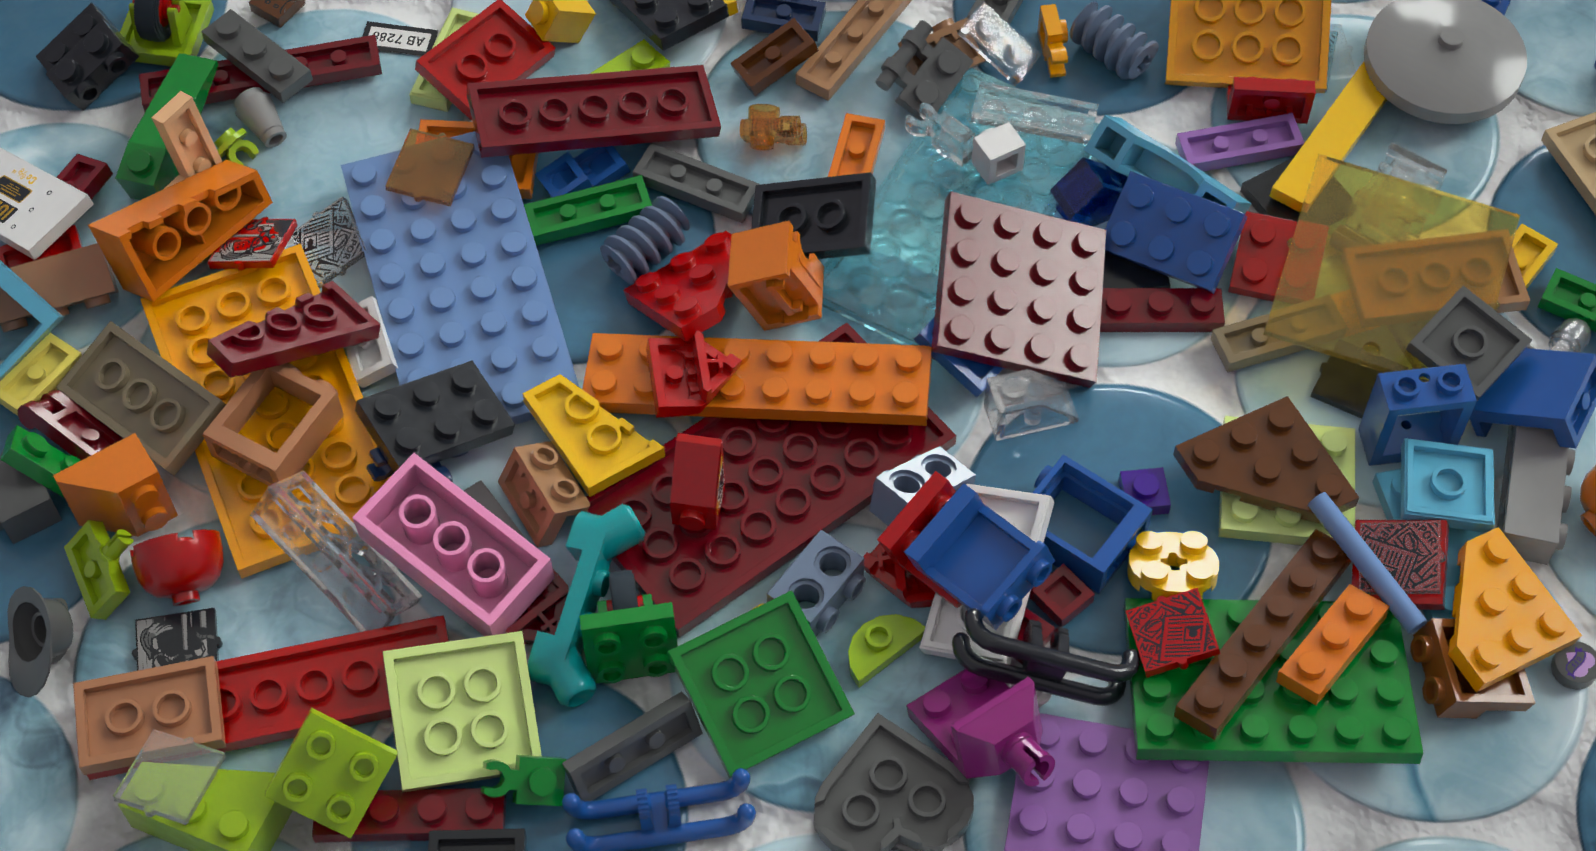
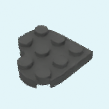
M877 713L822 782L815 796L813 825L820 839L832 851H890L899 842L916 850L942 851L946 846L952 845L965 834L973 817L974 796L969 787V780L963 776L954 763Z

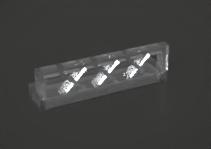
M304 470L268 486L250 514L359 632L387 627L395 616L417 605L423 597L389 560L359 537L355 524ZM299 488L311 501V504L298 500L291 491ZM322 521L333 524L340 531V535L329 532L322 525ZM352 553L363 556L370 563V567L359 564L352 557ZM382 584L393 587L402 598L394 601L382 588Z

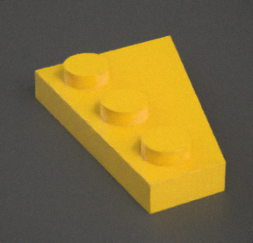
M561 374L522 393L524 404L589 497L665 457V447L654 439L649 441L635 431L634 425L622 417L617 419L600 407V402Z

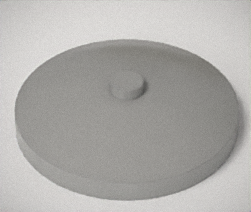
M1395 0L1377 14L1369 28L1364 45V63L1369 78L1376 89L1399 109L1415 117L1432 122L1464 124L1491 117L1510 104L1518 93L1525 76L1527 53L1519 32L1509 19L1494 7L1481 0Z

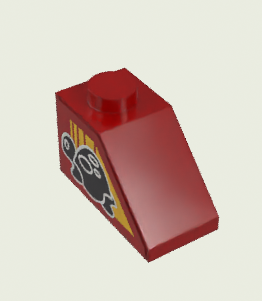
M678 433L670 496L672 524L680 525L692 531L702 529L716 530L725 489L723 440Z

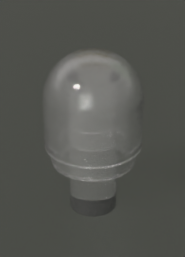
M1570 318L1563 321L1550 335L1548 342L1549 350L1581 353L1591 340L1590 327L1586 322L1578 318Z

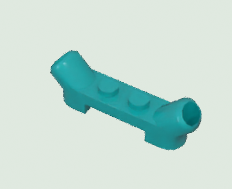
M625 504L617 506L602 516L581 511L575 517L566 548L573 558L579 562L555 635L537 631L528 660L530 681L550 685L557 700L563 706H580L590 700L597 689L596 682L581 657L584 645L579 615L595 613L597 601H599L600 597L606 596L610 586V571L608 570L612 559L644 541L645 531L632 508Z

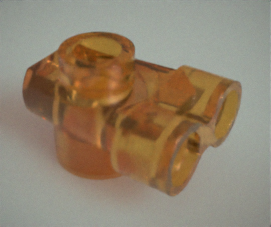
M753 104L748 107V119H741L740 137L746 143H750V148L763 151L774 149V143L806 145L807 126L805 123H801L800 116H780V108L777 106Z

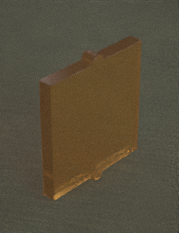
M410 128L385 185L386 191L414 197L416 202L426 200L451 207L474 152V144L448 138L445 133L436 135Z

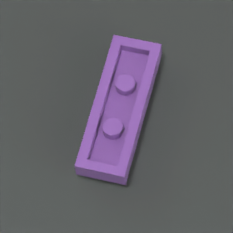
M1293 113L1177 133L1175 141L1180 157L1203 172L1294 156L1305 143Z

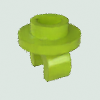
M231 127L214 142L221 158L226 155V160L241 165L243 163L236 157V152L243 151L253 160L259 151L254 143L249 140H243L248 133L244 128L236 132Z

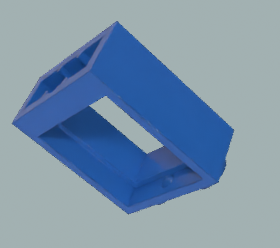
M1465 364L1378 373L1358 428L1369 466L1401 462V445L1405 438L1459 444L1477 402ZM1419 377H1426L1429 381L1422 382Z
M1062 455L1053 467L1047 465L1041 471L1034 485L1036 489L1032 493L1049 495L1055 500L1059 493L1064 490L1119 525L1093 558L1048 530L1044 544L1047 545L1055 559L1054 566L1059 568L1065 564L1086 586L1100 594L1129 556L1130 550L1136 544V537L1140 533L1148 531L1153 509L1067 456Z

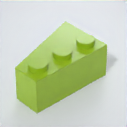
M153 764L141 765L118 804L131 827L189 851H271L293 810L264 796L265 790L275 774L273 772Z

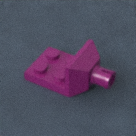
M964 669L906 705L909 718L948 760L954 763L966 779L1001 775L1012 768L1027 786L1033 787L1039 785V780L1031 773L1032 769L1043 781L1054 770L1055 759L1040 747L1043 730L1035 684L1029 677L1010 688L1005 682L981 677Z

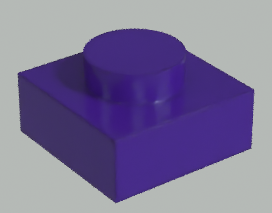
M1163 467L1120 471L1118 479L1120 490L1153 509L1152 515L1169 514L1171 502Z

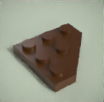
M1288 396L1180 443L1174 449V457L1196 489L1209 493L1219 490L1240 496L1239 501L1273 511H1275L1276 507L1300 513L1302 514L1301 519L1315 523L1321 522L1308 507V504L1319 494L1326 492L1341 512L1355 507L1359 500V496Z

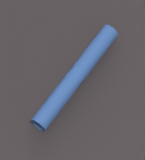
M1323 492L1312 499L1308 507L1381 600L1390 606L1389 610L1407 633L1412 634L1426 624L1428 620L1328 494Z

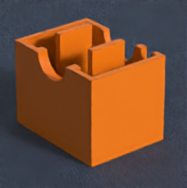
M790 221L732 234L728 287L764 331L822 319L824 265L814 253L809 254L808 259L806 258L801 247L800 234L798 231L793 232V225Z

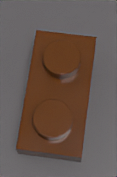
M793 18L730 64L737 76L756 96L819 50L815 41Z

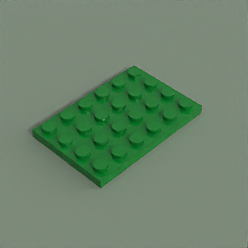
M1125 598L1123 611L1127 649H1134L1138 652L1125 611L1154 602L1151 598ZM1202 599L1219 649L1223 647L1259 600ZM1321 601L1215 740L1174 717L1178 702L1215 656L1188 664V668L1184 670L1178 667L1150 677L1146 676L1140 658L1138 672L1129 680L1136 760L1420 764L1423 748L1400 622L1389 610L1386 619L1316 706L1277 683L1276 679L1281 667L1335 602Z

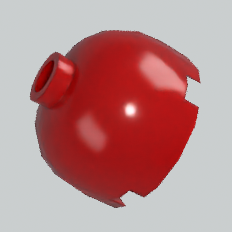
M207 529L192 530L194 539L192 537L178 538V533H172L134 545V550H130V556L138 583L147 593L156 598H172L173 606L188 605L200 601L199 593L213 587L219 579L223 567V547L219 531Z

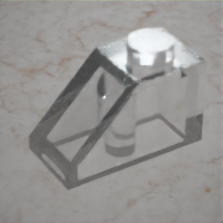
M1030 369L990 377L986 380L984 408L996 441L1078 423L1079 417L1065 382Z

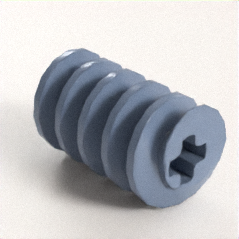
M1097 1L1090 2L1074 20L1070 29L1071 40L1081 45L1084 51L1093 53L1094 58L1097 61L1104 62L1106 68L1116 71L1119 78L1123 80L1137 78L1151 64L1159 48L1158 42L1152 40L1145 45L1147 40L1145 32H1139L1134 35L1135 25L1127 23L1123 26L1124 17L1121 14L1111 17L1112 7L1105 5L1098 10Z
M659 196L654 199L652 206L644 207L640 215L633 216L629 220L628 225L619 227L616 235H610L605 239L604 245L600 247L601 255L616 275L632 285L637 279L634 270L642 275L648 273L649 267L646 260L653 265H658L661 261L658 251L664 255H670L673 251L671 242L679 246L684 243L685 238L681 230H689V220L673 201L664 196Z

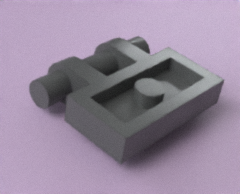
M920 20L913 30H908L901 39L902 46L894 57H888L881 66L882 73L875 83L884 91H888L894 82L902 87L903 90L895 102L923 124L927 125L973 64L974 60L944 37L938 41L934 48L931 47L926 39L933 31V28L926 21ZM915 55L923 63L913 75L907 70L906 66Z

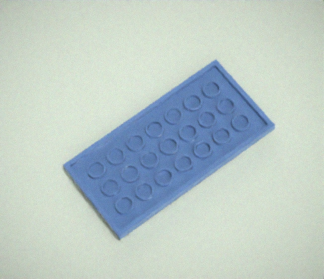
M474 131L341 165L379 311L398 366L395 370L399 385L473 360L515 425L535 419L524 404L522 393L559 374L579 387L509 155L481 158Z

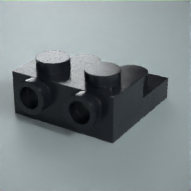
M92 2L36 55V58L48 71L46 75L61 94L83 111L140 57L103 11Z

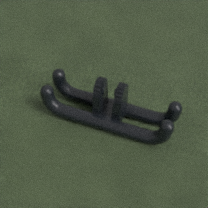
M976 608L967 610L964 615V624L968 635L964 632H958L952 638L954 656L961 666L973 674L1016 685L1029 677L1034 681L1036 691L1098 706H1108L1117 703L1124 696L1126 681L1130 680L1138 672L1140 665V655L1134 649H1127L1123 652L1120 664H1111L1072 654L1069 652V630L1059 626L1054 629V633L1051 636L1050 648L1045 647L1041 630L1042 623L1035 620H1029L1027 623L1023 641L995 634L985 627L983 616L980 610ZM970 638L987 651L1023 660V667L978 656L971 648ZM1066 672L1106 681L1108 686L1104 688L1096 687L1063 677Z

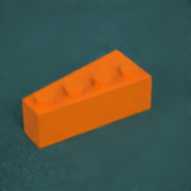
M225 160L99 219L88 226L123 290L154 302L273 202L257 170Z

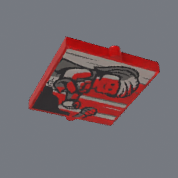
M268 217L252 219L213 252L208 261L209 268L237 269L238 271L248 268H274L298 226L296 219H268Z

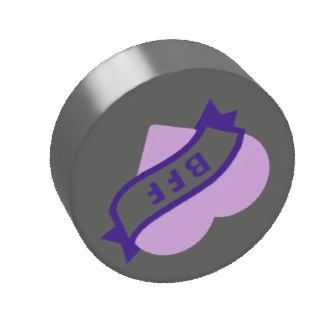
M1576 641L1573 645L1555 653L1551 661L1553 676L1560 684L1570 689L1579 690L1589 687L1596 679V651L1591 646Z

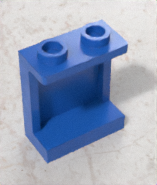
M1526 348L1477 401L1469 419L1476 436L1487 437L1493 423L1553 429L1559 447L1576 449L1596 407V354Z
M964 483L904 551L918 571L967 609L976 608L980 610L983 621L994 630H997L1003 622H1008L1015 617L1022 606V599L1033 586H1040L1048 578L1052 570V564L1055 562L1047 545L1040 540L1035 542L986 506L978 493Z

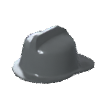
M22 586L14 591L7 610L9 676L13 687L20 695L32 697L37 695L45 686L51 664L60 661L72 644L73 623L65 599L43 598L34 588Z

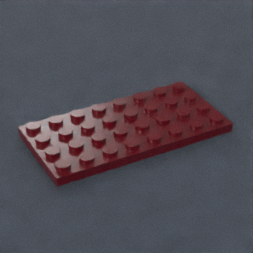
M847 322L818 341L867 343ZM929 406L927 426L704 417L683 431L682 434L723 440L725 489L716 530L702 529L692 531L680 525L672 524L670 496L677 436L662 445L665 447V457L591 497L587 495L586 498L590 502L587 512L602 516L621 504L632 508L645 531L644 541L614 557L612 560L621 571L632 570L635 587L642 595L652 594L653 605L672 602L676 635L680 638L800 554L820 530L828 534L870 505L873 484L876 477L882 472L891 470L910 461L916 455H922L939 446L947 451L956 444V434Z

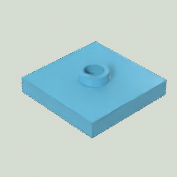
M1405 438L1401 445V520H1447L1449 528L1478 532L1491 531L1495 526L1493 449Z

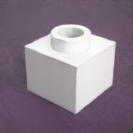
M1010 122L996 128H988L973 139L971 163L986 184L990 185L1023 170L1026 144Z

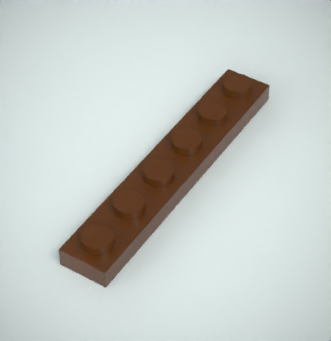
M1317 529L1314 530L1220 649L1221 654L1216 655L1178 702L1174 713L1175 718L1214 740L1217 738L1351 564V560L1332 537Z

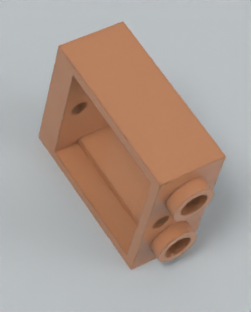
M286 363L252 372L204 431L203 436L212 457L284 493L343 417L344 413L339 401L338 392L330 383L322 379L314 381L302 375L294 365ZM274 387L313 406L277 453L238 434Z

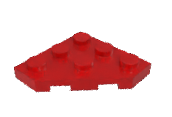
M727 231L715 233L709 236L704 241V244L692 251L680 253L674 256L670 263L664 267L638 277L634 284L623 290L628 304L685 342L692 339L697 331L702 333L721 322L726 312L723 305L725 299L734 295L728 287L732 234Z

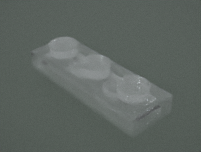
M980 81L971 113V122L993 127L1010 122L1018 132L1087 145L1093 135L1099 104Z

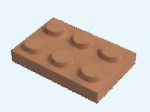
M214 656L73 683L79 768L83 775L226 747L218 665Z

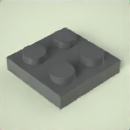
M1462 286L1409 342L1406 350L1428 368L1465 364L1478 401L1529 346L1532 339L1469 289Z

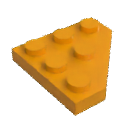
M1499 527L1467 541L1460 548L1457 565L1461 566L1459 583L1455 586L1452 617L1455 618L1454 635L1449 641L1448 655L1476 693L1573 645L1582 636Z

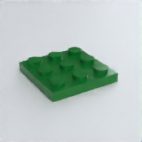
M792 590L667 652L729 779L732 778V774L736 769L744 768L747 770L855 715Z

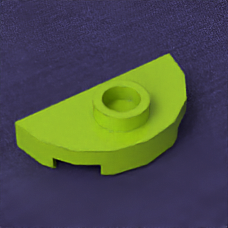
M898 614L878 616L864 623L853 635L848 650L850 675L858 688L921 641L925 626L914 618Z

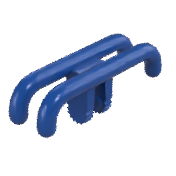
M739 768L733 772L731 779L719 783L678 789L676 784L666 785L665 791L647 793V788L636 789V795L596 801H583L575 793H568L563 797L562 806L569 816L582 820H597L639 814L641 830L587 836L580 829L573 828L567 833L566 842L573 851H630L719 838L740 833L750 827L756 817V810L749 803L740 805L737 813L731 816L682 824L680 807L720 802L737 797L747 790L751 779L750 774L744 768Z

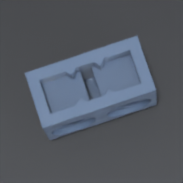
M940 446L922 455H916L910 461L891 470H886L877 476L873 484L869 511L889 526L935 471L947 478L956 491L963 483L974 485L976 474Z
M820 530L769 590L767 602L792 590L798 603L810 601L815 604L812 608H801L815 637L820 631L827 633L839 616V608L847 599L850 601L854 600L865 585L864 557ZM835 569L842 573L837 576H828L823 572Z

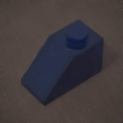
M1083 157L1050 189V192L1058 202L1056 206L1057 211L1065 220L1094 227L1109 221L1128 176L1114 171L1105 164Z

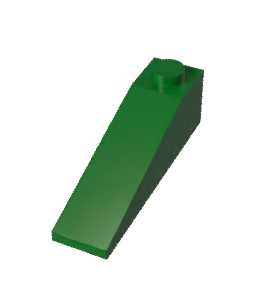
M183 53L178 54L129 139L115 179L130 198L142 200L163 190L179 175L151 117L180 91L193 97L201 115L219 65L217 60Z

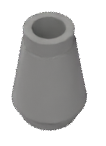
M253 87L245 90L236 98L234 102L236 116L266 147H276L286 139L287 134L284 131L269 93L263 92L259 87Z

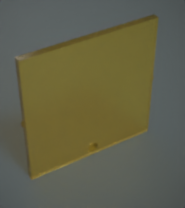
M1318 154L1293 238H1289L1287 241L1289 251L1263 335L1384 373L1428 368L1409 353L1406 348L1409 342L1462 286L1469 289L1495 311L1499 309L1500 303L1497 300L1520 215ZM1419 377L1422 382L1429 381L1426 377Z

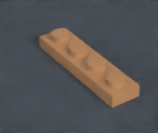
M858 0L818 47L819 51L809 57L796 73V84L829 101L912 0Z

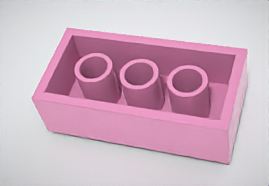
M415 453L401 465L352 517L359 537L483 636L506 633V629L517 621L554 579L551 558Z

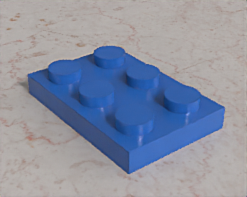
M1130 171L1105 228V252L1214 294L1248 217L1245 213Z

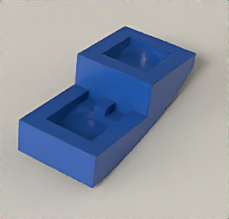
M614 146L588 148L575 158L568 151L535 175L549 195L556 197L615 182L629 173L630 169Z

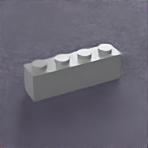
M1509 425L1497 527L1501 529L1524 560L1548 565L1555 550H1562L1566 542L1568 525L1561 523L1562 512L1566 513L1571 499L1572 488L1565 486L1566 475H1570L1572 472L1575 450L1559 447L1553 429Z

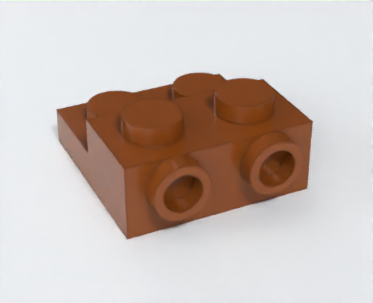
M1431 618L1413 635L1414 638L1410 646L1411 656L1415 662L1422 664L1426 678L1422 687L1423 697L1426 703L1434 705L1437 718L1477 719L1485 711L1526 712L1536 704L1525 669L1477 693L1448 655L1449 641L1454 635L1455 619Z

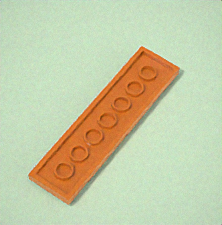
M593 333L582 390L600 402V407L609 413L656 415L646 352L648 338H679L678 336ZM704 337L705 342L725 356L732 353L742 361L737 371L701 413L685 415L927 426L932 347L923 345Z

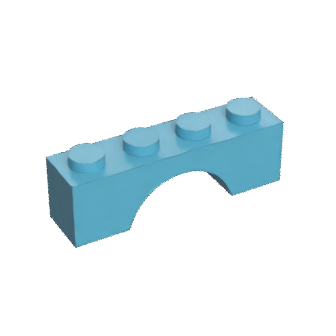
M1104 115L1084 148V151L1123 175L1128 176L1130 171L1242 213H1246L1252 204L1122 118Z

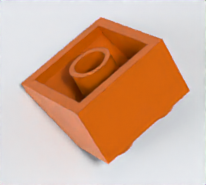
M136 433L53 475L79 526H83L88 520L100 521L104 523L106 531L116 532L119 529H124L132 536L139 537L148 531L162 528L169 520L178 516L157 468Z

